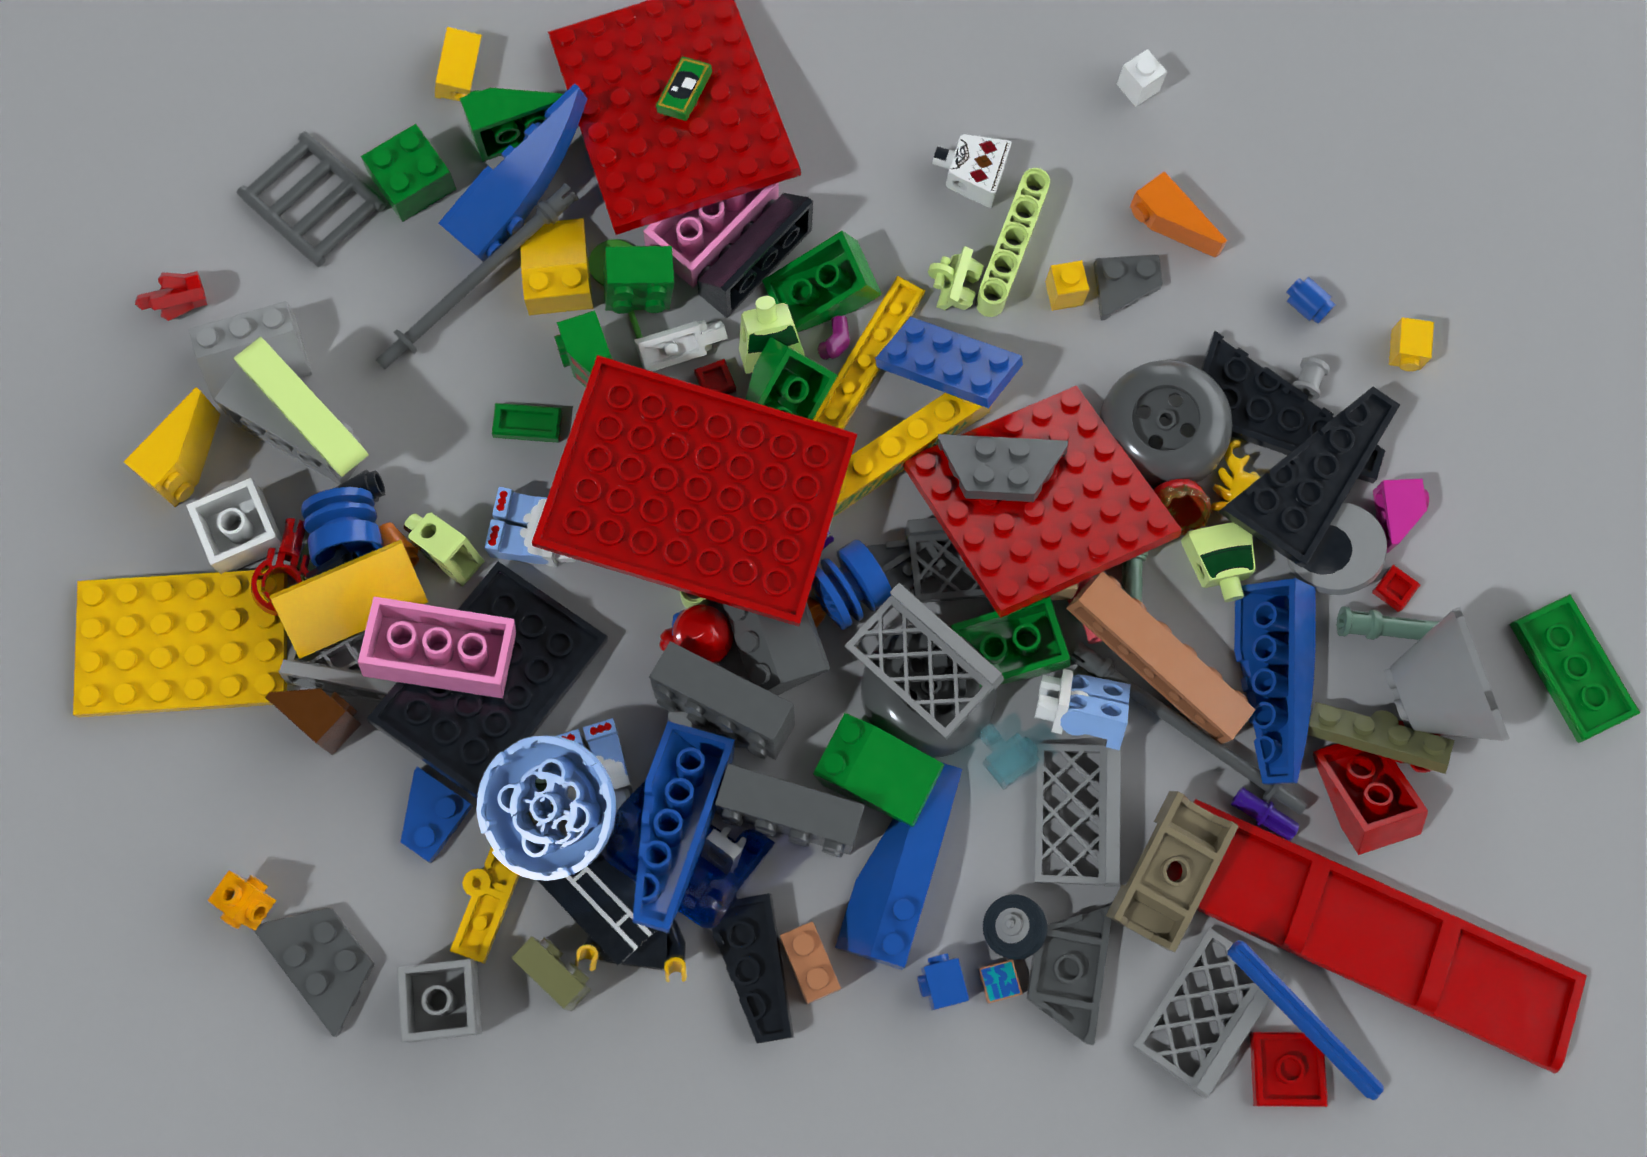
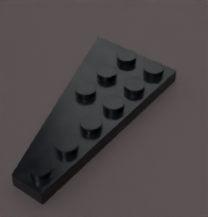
M1217 331L1213 332L1201 370L1211 376L1226 395L1232 413V437L1288 455L1334 418V414L1325 407L1321 409L1308 400V395L1268 367L1263 368L1248 358V353L1241 348L1236 349L1223 340L1224 336ZM1379 445L1375 447L1357 479L1372 484L1377 480L1385 450Z
M1374 386L1371 387L1218 512L1298 566L1303 567L1307 565L1400 404Z

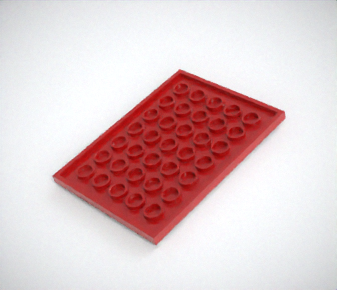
M647 0L548 32L567 90L576 84L587 97L579 127L615 235L801 175L800 165L735 0ZM682 56L711 64L713 71L687 121L660 114L656 109V104Z
M597 355L535 531L532 546L799 627L858 434Z

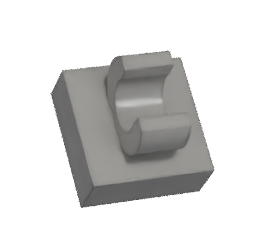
M729 826L723 828L721 832L714 829L707 836L701 853L704 859L728 876L737 867L746 843L744 837L737 843L729 840L728 837L732 829Z

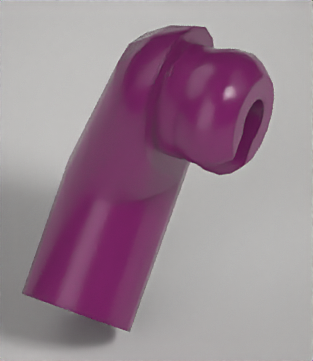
M835 316L831 319L833 334L825 342L820 343L817 348L818 354L822 359H835L848 349L850 338L846 316Z

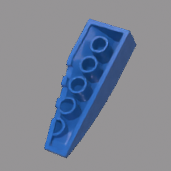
M574 84L545 112L546 120L543 123L531 124L524 131V141L516 148L509 145L501 153L504 160L494 169L487 166L439 221V225L481 261L484 262L525 224L524 220L529 216L551 183L571 144L587 102V97L580 87Z
M1296 578L1241 585L1244 597L1235 601L1234 652L1236 662H1239L1243 675V678L1240 679L1242 690L1247 693L1248 703L1256 709L1249 718V723L1253 724L1256 735L1254 746L1262 784L1298 783L1305 751L1314 687L1316 587Z
M667 722L645 780L633 923L669 933L716 812L715 803L728 763H733L734 739L674 722Z
M943 763L945 766L914 827L893 818L855 881L835 949L900 970L905 968L962 773L961 768Z

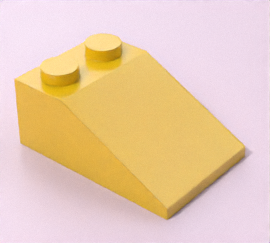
M584 218L559 220L555 224H544L520 246L523 294L529 316L594 309Z
M195 387L128 456L124 463L146 484L176 507L180 502L186 501L193 494L194 487L199 483L221 414L201 390Z

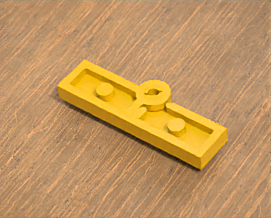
M492 847L484 863V869L470 870L463 878V889L471 898L450 948L451 952L484 964L520 876L504 866L493 855L492 852L494 850Z

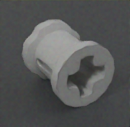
M1315 357L1303 358L1300 363L1302 370L1299 378L1292 385L1308 395V400H1315L1320 397L1321 390L1319 387L1323 376L1329 373L1330 366L1323 360Z

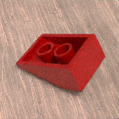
M1334 744L1313 751V758L1339 824L1358 855L1421 835L1428 810L1395 761L1341 744Z

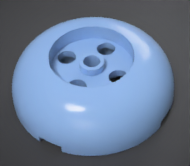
M550 735L524 738L500 752L489 764L483 775L477 796V818L481 833H485L494 850L492 852L493 855L504 866L521 876L545 881L573 875L587 867L599 856L608 843L613 831L616 817V797L611 779L597 757L575 741ZM536 778L546 779L547 787L544 791L536 788ZM571 785L577 793L575 800H571L567 794V790ZM529 812H531L533 818L538 821L536 825L533 824L529 816ZM562 820L568 821L565 825L567 835L562 834L559 829Z

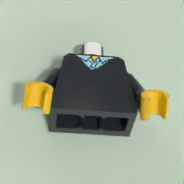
M674 919L669 933L656 930L620 965L665 971L667 982H670L669 976L671 973L680 972L682 982L686 981V942L677 921ZM589 935L584 945L579 947L576 953L575 966L578 967L580 960L589 959L591 960L589 971L596 969L597 959L601 962L615 964Z

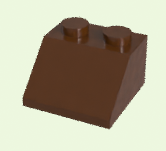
M321 688L269 692L265 696L270 703L310 739L331 755L361 726V723L354 718L358 711L335 691L330 696Z

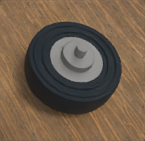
M1018 894L1005 895L994 901L987 909L983 919V934L989 947L998 955L1012 960L1025 959L1035 954L1043 945L1047 935V920L1041 907L1032 899Z

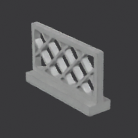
M898 583L891 590V596L845 644V647L944 738L948 739L993 689L996 690L1004 681V678L1000 671L903 585ZM893 607L902 615L903 629L883 630V617ZM907 620L916 628H907ZM878 624V630H872ZM923 633L928 639V651L908 652V634ZM903 634V653L884 654V635ZM867 636H879V654L864 655L856 646ZM932 642H933L941 651H933ZM948 656L953 660L954 674L934 675L933 657ZM928 657L929 676L909 677V658ZM904 658V677L889 678L885 674L884 659ZM871 660H879L880 668H878ZM958 666H960L966 673L958 674ZM974 679L982 686V689L973 698H959L958 680ZM954 680L955 699L935 700L934 681ZM929 681L930 700L915 701L910 697L909 682ZM905 682V691L896 683ZM955 704V718L945 728L935 719V705ZM959 704H967V705L960 711V705H959ZM930 705V714L921 706Z
M365 630L342 640L343 642L326 652L324 649L319 650L321 655L310 661L299 660L293 645H291L288 658L282 661L279 671L283 680L288 685L309 689L321 688L325 692L333 693L335 691L337 694L381 702L396 684L395 681L364 677L361 671L354 670L359 667V658L351 645L364 638ZM347 648L355 661L343 668L334 666L329 658ZM326 660V662H327L328 665L320 664V663H322V662H324V661Z
M1037 743L1035 883L1120 887L1121 747L1120 750L1107 748L1106 745ZM1044 753H1060L1068 763L1053 775L1044 765ZM1067 753L1077 754L1073 758H1071ZM1085 753L1100 754V766L1090 776L1076 764V761ZM1071 766L1085 779L1072 793L1058 780ZM1044 772L1051 778L1046 784H1044ZM1100 773L1098 786L1093 779ZM1055 782L1068 797L1053 810L1044 800V792ZM1088 784L1099 793V801L1089 811L1075 797ZM1071 800L1085 813L1072 827L1057 814ZM1043 806L1050 812L1044 819ZM1098 808L1099 821L1092 815ZM1053 817L1067 830L1054 844L1043 835V826ZM1088 818L1099 828V836L1089 845L1075 833V830ZM1070 835L1085 848L1072 862H1069L1057 849ZM1043 841L1050 847L1044 854ZM1097 843H1099V856L1092 850ZM1052 852L1067 865L1058 875H1042V861ZM1089 853L1099 863L1098 877L1083 876L1074 865ZM1071 869L1076 876L1064 875Z
M1211 928L1133 1045L1135 1049L1192 1087L1193 1091L1205 1099L1210 1095L1270 1000L1255 983L1238 985L1234 968L1237 964L1228 956V949L1233 943ZM1211 940L1225 948L1227 962L1208 965L1205 949ZM1201 957L1203 966L1194 967ZM1229 967L1233 987L1214 990L1209 970ZM1274 967L1271 969L1281 980H1283L1285 974H1283ZM1204 971L1209 991L1189 994L1186 984L1187 976L1190 973ZM1182 986L1184 995L1174 997ZM1249 989L1246 996L1242 1000L1240 991ZM1235 992L1238 1003L1235 1013L1219 1015L1215 995ZM1210 996L1215 1016L1194 1019L1190 999ZM1185 1000L1190 1020L1169 1024L1167 1007L1172 1002ZM1163 1015L1165 1025L1156 1026ZM1230 1019L1223 1030L1221 1020ZM1216 1021L1219 1038L1215 1043L1200 1045L1196 1024ZM1191 1025L1195 1046L1175 1049L1171 1029ZM1166 1030L1170 1046L1169 1051L1156 1053L1144 1044L1151 1032ZM1212 1048L1206 1058L1203 1059L1202 1050ZM1197 1051L1200 1067L1193 1078L1179 1069L1176 1054ZM1172 1055L1173 1064L1163 1057Z

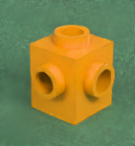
M229 870L207 901L223 912L220 919L236 929H239L243 924L256 931L276 902V899L265 892L268 885L252 875L245 879Z

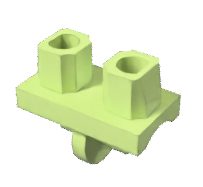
M965 246L962 248L961 254H954L951 256V259L943 256L940 263L930 264L928 275L935 279L933 287L941 289L936 305L937 308L945 311L953 306L966 310L972 306L975 291L964 287L963 283L964 280L973 284L977 282L984 268L983 264L971 258L972 249Z

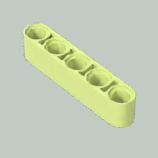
M1031 168L1023 174L981 282L976 307L986 317H995L1003 311L1050 186V177L1041 168ZM1028 186H1036L1040 190L1034 191L1029 189ZM1024 212L1028 214L1030 217L1023 218L1019 216L1017 213ZM1014 239L1019 242V245H1011L1006 240ZM996 267H1005L1010 272L1001 273L996 269ZM994 294L999 300L991 301L985 295Z
M261 336L233 358L341 477L369 456L355 437Z

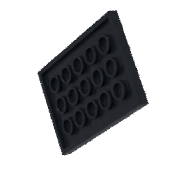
M499 561L457 610L515 619L516 637L503 698L396 682L367 717L368 723L476 799L483 775L492 760L500 752L506 750L519 740L533 737L608 641V636Z

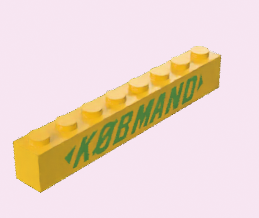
M944 393L852 454L833 517L905 470L903 468L905 461L923 450L938 445V434H959L990 413L992 405L988 409Z

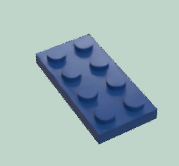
M910 317L875 358L877 368L988 409L1023 366L1022 355Z

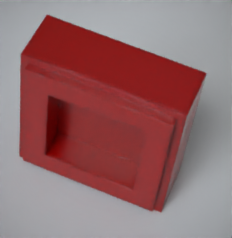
M725 359L694 369L699 386L725 394L736 392V386Z
M1393 564L1373 589L1372 593L1399 613L1421 584Z

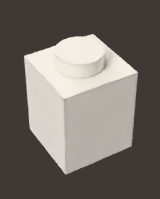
M1147 49L1123 65L1116 85L1132 104L1137 107L1160 91L1167 71Z

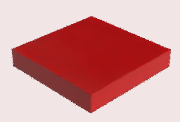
M1250 1032L1253 1106L1328 1107L1325 1055L1303 1032Z

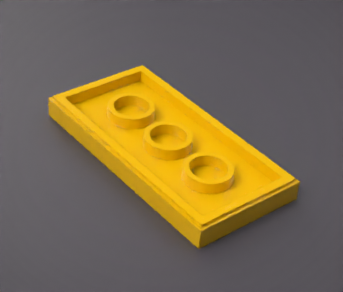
M401 540L270 595V599L299 659L366 630L373 597L418 604L428 603Z

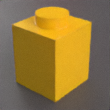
M1083 261L1050 266L1045 284L1052 311L1083 306L1089 292Z
M1402 317L1391 330L1389 365L1398 366L1404 371L1421 370L1432 358L1434 322Z

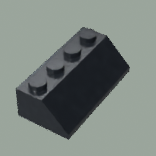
M783 193L776 201L774 199L770 200L763 208L762 215L755 222L750 221L743 228L740 234L741 237L734 244H727L721 251L719 259L712 266L707 265L700 272L697 278L698 295L728 318L763 282L762 280L812 231L813 201L809 197Z

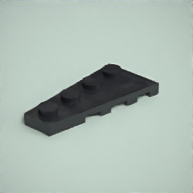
M767 893L701 905L702 911L713 932L712 935L716 945L720 949L727 966L726 969L729 977L733 981L740 998V1004L756 1043L793 1038L794 1032L772 894Z

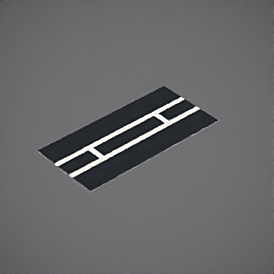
M604 851L591 864L573 875L556 880H537L617 966L656 931V929L633 923L636 884Z

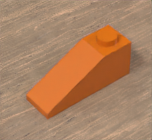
M1165 171L1135 192L1130 208L1139 222H1144L1152 231L1216 258L1220 255L1228 240Z

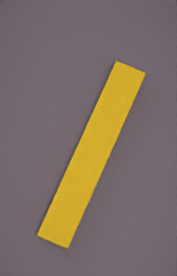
M899 276L896 277L837 374L838 376L816 413L814 421L845 429L880 368H877L875 358L905 322L912 317L925 295V290Z

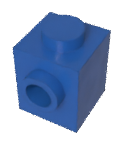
M948 953L928 958L929 965L921 968L922 975L917 976L922 998L927 996L929 998L931 1010L970 1001L959 958L950 960Z

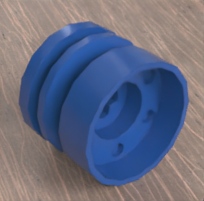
M357 487L333 488L316 493L302 503L301 512L305 519L304 528L310 534L307 539L310 560L314 566L318 567L335 556V547L343 544L349 552L354 551L359 557L384 547L380 528L375 523L377 512L374 509V497L370 491Z
M857 539L837 550L839 568L829 558L822 559L821 566L823 571L817 567L812 583L813 593L822 609L843 630L852 626L850 615L857 621L863 619L864 614L860 602H863L871 611H876L891 596L890 592L892 590L887 577L872 553Z

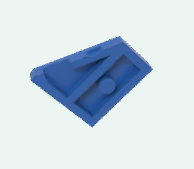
M417 766L413 774L400 842L429 863H432L473 805Z

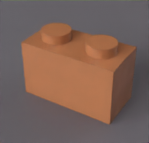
M813 921L780 935V941L807 1005L841 990Z

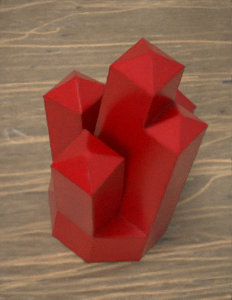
M198 271L186 274L162 272L158 278V282L161 285L160 289L139 294L135 300V305L140 310L152 308L155 311L161 309V317L167 321L194 308L208 305Z

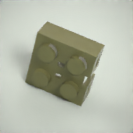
M531 936L511 959L563 1009L572 1011L591 991L585 984L590 978L575 964L570 962L566 966L560 960L564 953L549 939L544 937L540 941Z

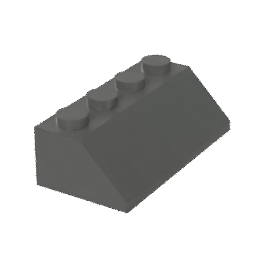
M807 603L799 627L723 604L751 683L775 695H780L831 670Z

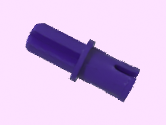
M1243 786L1231 802L1233 807L1238 808L1257 821L1256 825L1260 826L1263 824L1286 840H1292L1299 830L1300 825L1274 808L1273 802H1265Z

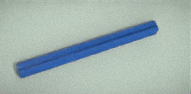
M1234 942L1228 949V956L1366 1098L1371 1100L1378 1099L1379 1095L1384 1091L1383 1084L1245 942Z

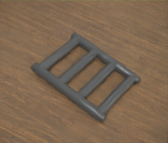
M304 131L299 135V142L250 186H241L237 190V195L309 261L313 262L317 267H321L326 261L324 257L375 210L378 212L383 211L387 203L314 137ZM307 152L313 153L321 162L271 207L258 197ZM332 170L343 182L291 227L280 216ZM354 190L365 202L316 247H313L302 236Z

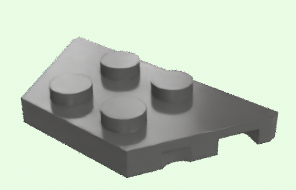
M938 434V447L940 451H944L949 461L948 466L953 476L959 480V487L965 498L1034 502L1042 491L1043 483L1050 479L1056 464L1061 457L1067 454L1068 441Z
M1109 906L1047 924L1046 939L1041 948L1032 957L1026 999L1087 1045H1094L1112 920L1106 916L1110 908Z
M330 907L260 923L256 931H254L331 1035L337 1037L344 1028L342 1025L351 1007L355 1005L360 995V989L375 965L336 912Z

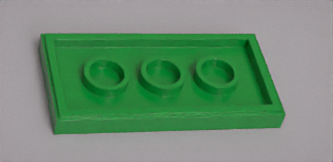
M1571 594L1509 624L1578 743L1640 714L1639 709Z

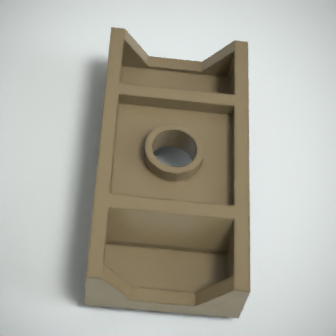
M1169 791L1154 820L1157 825L1127 884L1120 886L1106 916L1164 949L1176 952L1239 825L1201 808L1179 791ZM1173 861L1179 862L1182 866V875L1176 881H1171L1167 876V867Z

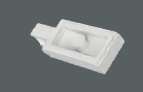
M705 320L645 336L634 341L642 368L653 372L705 356L707 351L713 349L712 343L728 339L722 321L706 324Z

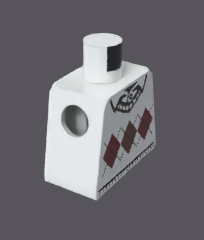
M963 134L959 138L955 151L937 146L932 164L949 169L946 181L947 188L991 208L1012 141Z

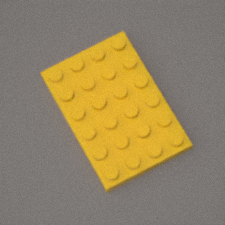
M255 570L224 572L222 574L216 572L77 581L73 715L79 718L273 705L265 696L269 692L287 691V684L279 673L282 661L287 660V632L279 616L266 613L255 603L251 594V581ZM277 573L271 575L265 582V590L262 591V579L257 580V589L264 601L268 603L263 597V592L267 591L269 595L288 588V574Z

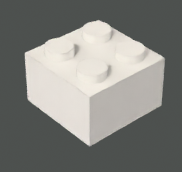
M252 478L186 505L210 565L220 574L233 572L267 557L269 548H276L275 553L279 552L282 540L281 534L262 490Z

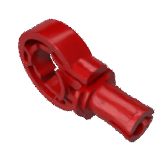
M287 518L285 520V528L276 565H272L276 548H269L266 560L259 564L252 576L251 594L255 603L260 609L274 616H278L270 599V595L267 591L263 592V597L268 603L262 599L257 589V580L262 579L261 591L265 590V582L268 577L277 573L290 575L296 580L297 584L302 582L301 577L304 578V581L306 580L310 560L308 555H303L300 571L296 570L306 531L304 521L300 519L295 533L293 532L295 518ZM284 560L291 562L290 565L283 564Z

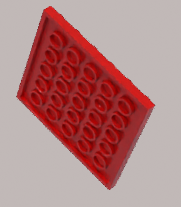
M1077 385L961 434L968 436L1068 441L1067 454L1060 458L1055 466L1054 473L1047 482L1043 483L1042 491L1034 502L965 498L959 487V480L953 476L948 466L949 461L944 451H940L938 445L921 451L905 461L903 466L1000 618L1170 542L1181 535V527L1118 441L1110 433L1105 423Z

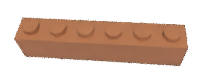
M1104 572L1097 574L1086 583L1066 609L1193 724L1219 743L1223 744L1233 740L1256 710L1248 703V699L1243 693L1232 689L1222 680V675L1216 669L1202 662L1192 647L1181 643L1165 623L1157 621L1149 614L1141 601L1128 595L1114 577L1106 575Z

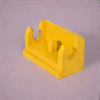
M447 27L435 81V98L460 101L461 97L467 96L466 94L471 92L482 35Z

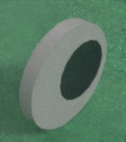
M1343 502L1307 565L1300 567L1287 558L1288 565L1298 580L1316 587V591L1329 595L1350 594L1368 586L1381 572L1386 559V536L1382 526L1372 514L1359 506Z

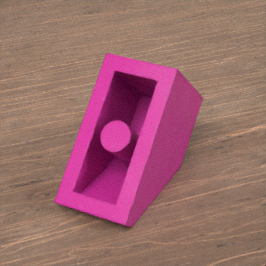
M1423 479L1383 480L1373 490L1376 518L1386 536V553H1389L1403 540L1427 511L1429 493L1424 489Z

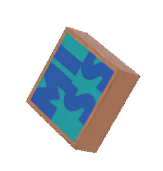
M1013 960L978 968L987 1004L1022 995Z

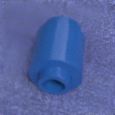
M1310 277L1305 281L1298 278L1286 291L1290 295L1286 302L1308 321L1312 319L1317 324L1336 305L1330 300L1332 296Z

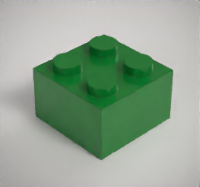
M416 123L361 156L369 176L402 222L457 190L450 170Z
M672 246L605 247L603 271L605 311L626 314L632 310H646L649 313H660L664 310H670L674 288Z

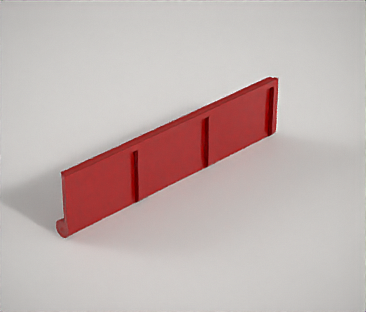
M1195 799L1193 801L1194 804L1210 813L1239 825L1197 911L1555 1074L1561 1069L1566 1058L1587 975L1200 800ZM1173 861L1167 868V876L1171 881H1176L1182 875V866L1179 862Z

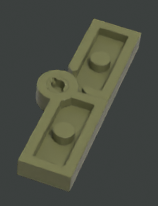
M1315 702L1307 733L1309 736L1446 774L1455 741L1398 725L1397 717L1388 711H1376L1369 717L1319 702Z

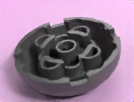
M1175 360L1148 362L1124 374L1108 392L1100 412V418L1110 433L1118 441L1152 489L1171 479H1189L1197 483L1200 482L1220 464L1232 436L1231 408L1221 387L1203 370L1191 364ZM1171 395H1179L1182 397L1183 403L1178 407H1173L1169 404L1168 398ZM1139 407H1149L1151 415L1146 419L1138 417L1137 410ZM1160 418L1172 419V423L1164 426L1160 423ZM1185 424H1189L1195 429V433L1191 437H1184L1180 433V428ZM1157 436L1162 439V447L1159 449L1150 447V438ZM1186 485L1176 488L1167 487L1164 491L1179 490L1186 487Z
M914 625L907 626V628H916ZM923 633L908 634V652L928 651V639ZM903 634L888 635L884 639V654L903 653ZM962 637L963 640H965L972 648H974L981 655V653L972 644H970L965 638ZM932 642L933 651H941V650ZM879 644L871 654H879ZM948 656L933 657L934 675H944L945 670L953 669V660ZM928 657L909 658V677L929 676ZM904 658L884 659L885 674L889 678L904 677ZM914 659H919L925 664V669L922 672H916L911 668V662ZM871 660L878 668H880L879 660ZM866 666L861 680L862 705L870 723L933 758L954 754L972 744L989 724L997 699L996 688V690L993 689L949 738L946 739ZM958 666V674H965L966 672ZM974 679L958 680L959 698H973L982 689L980 684ZM928 681L909 682L910 691L915 693L917 701L930 700V692L925 688V684ZM934 681V687H937L934 690L935 700L955 699L954 681ZM905 682L896 683L905 691ZM949 704L950 711L945 714L939 713L935 707V719L945 728L955 718V704ZM959 704V705H960V711H961L967 704ZM930 705L921 706L930 714Z

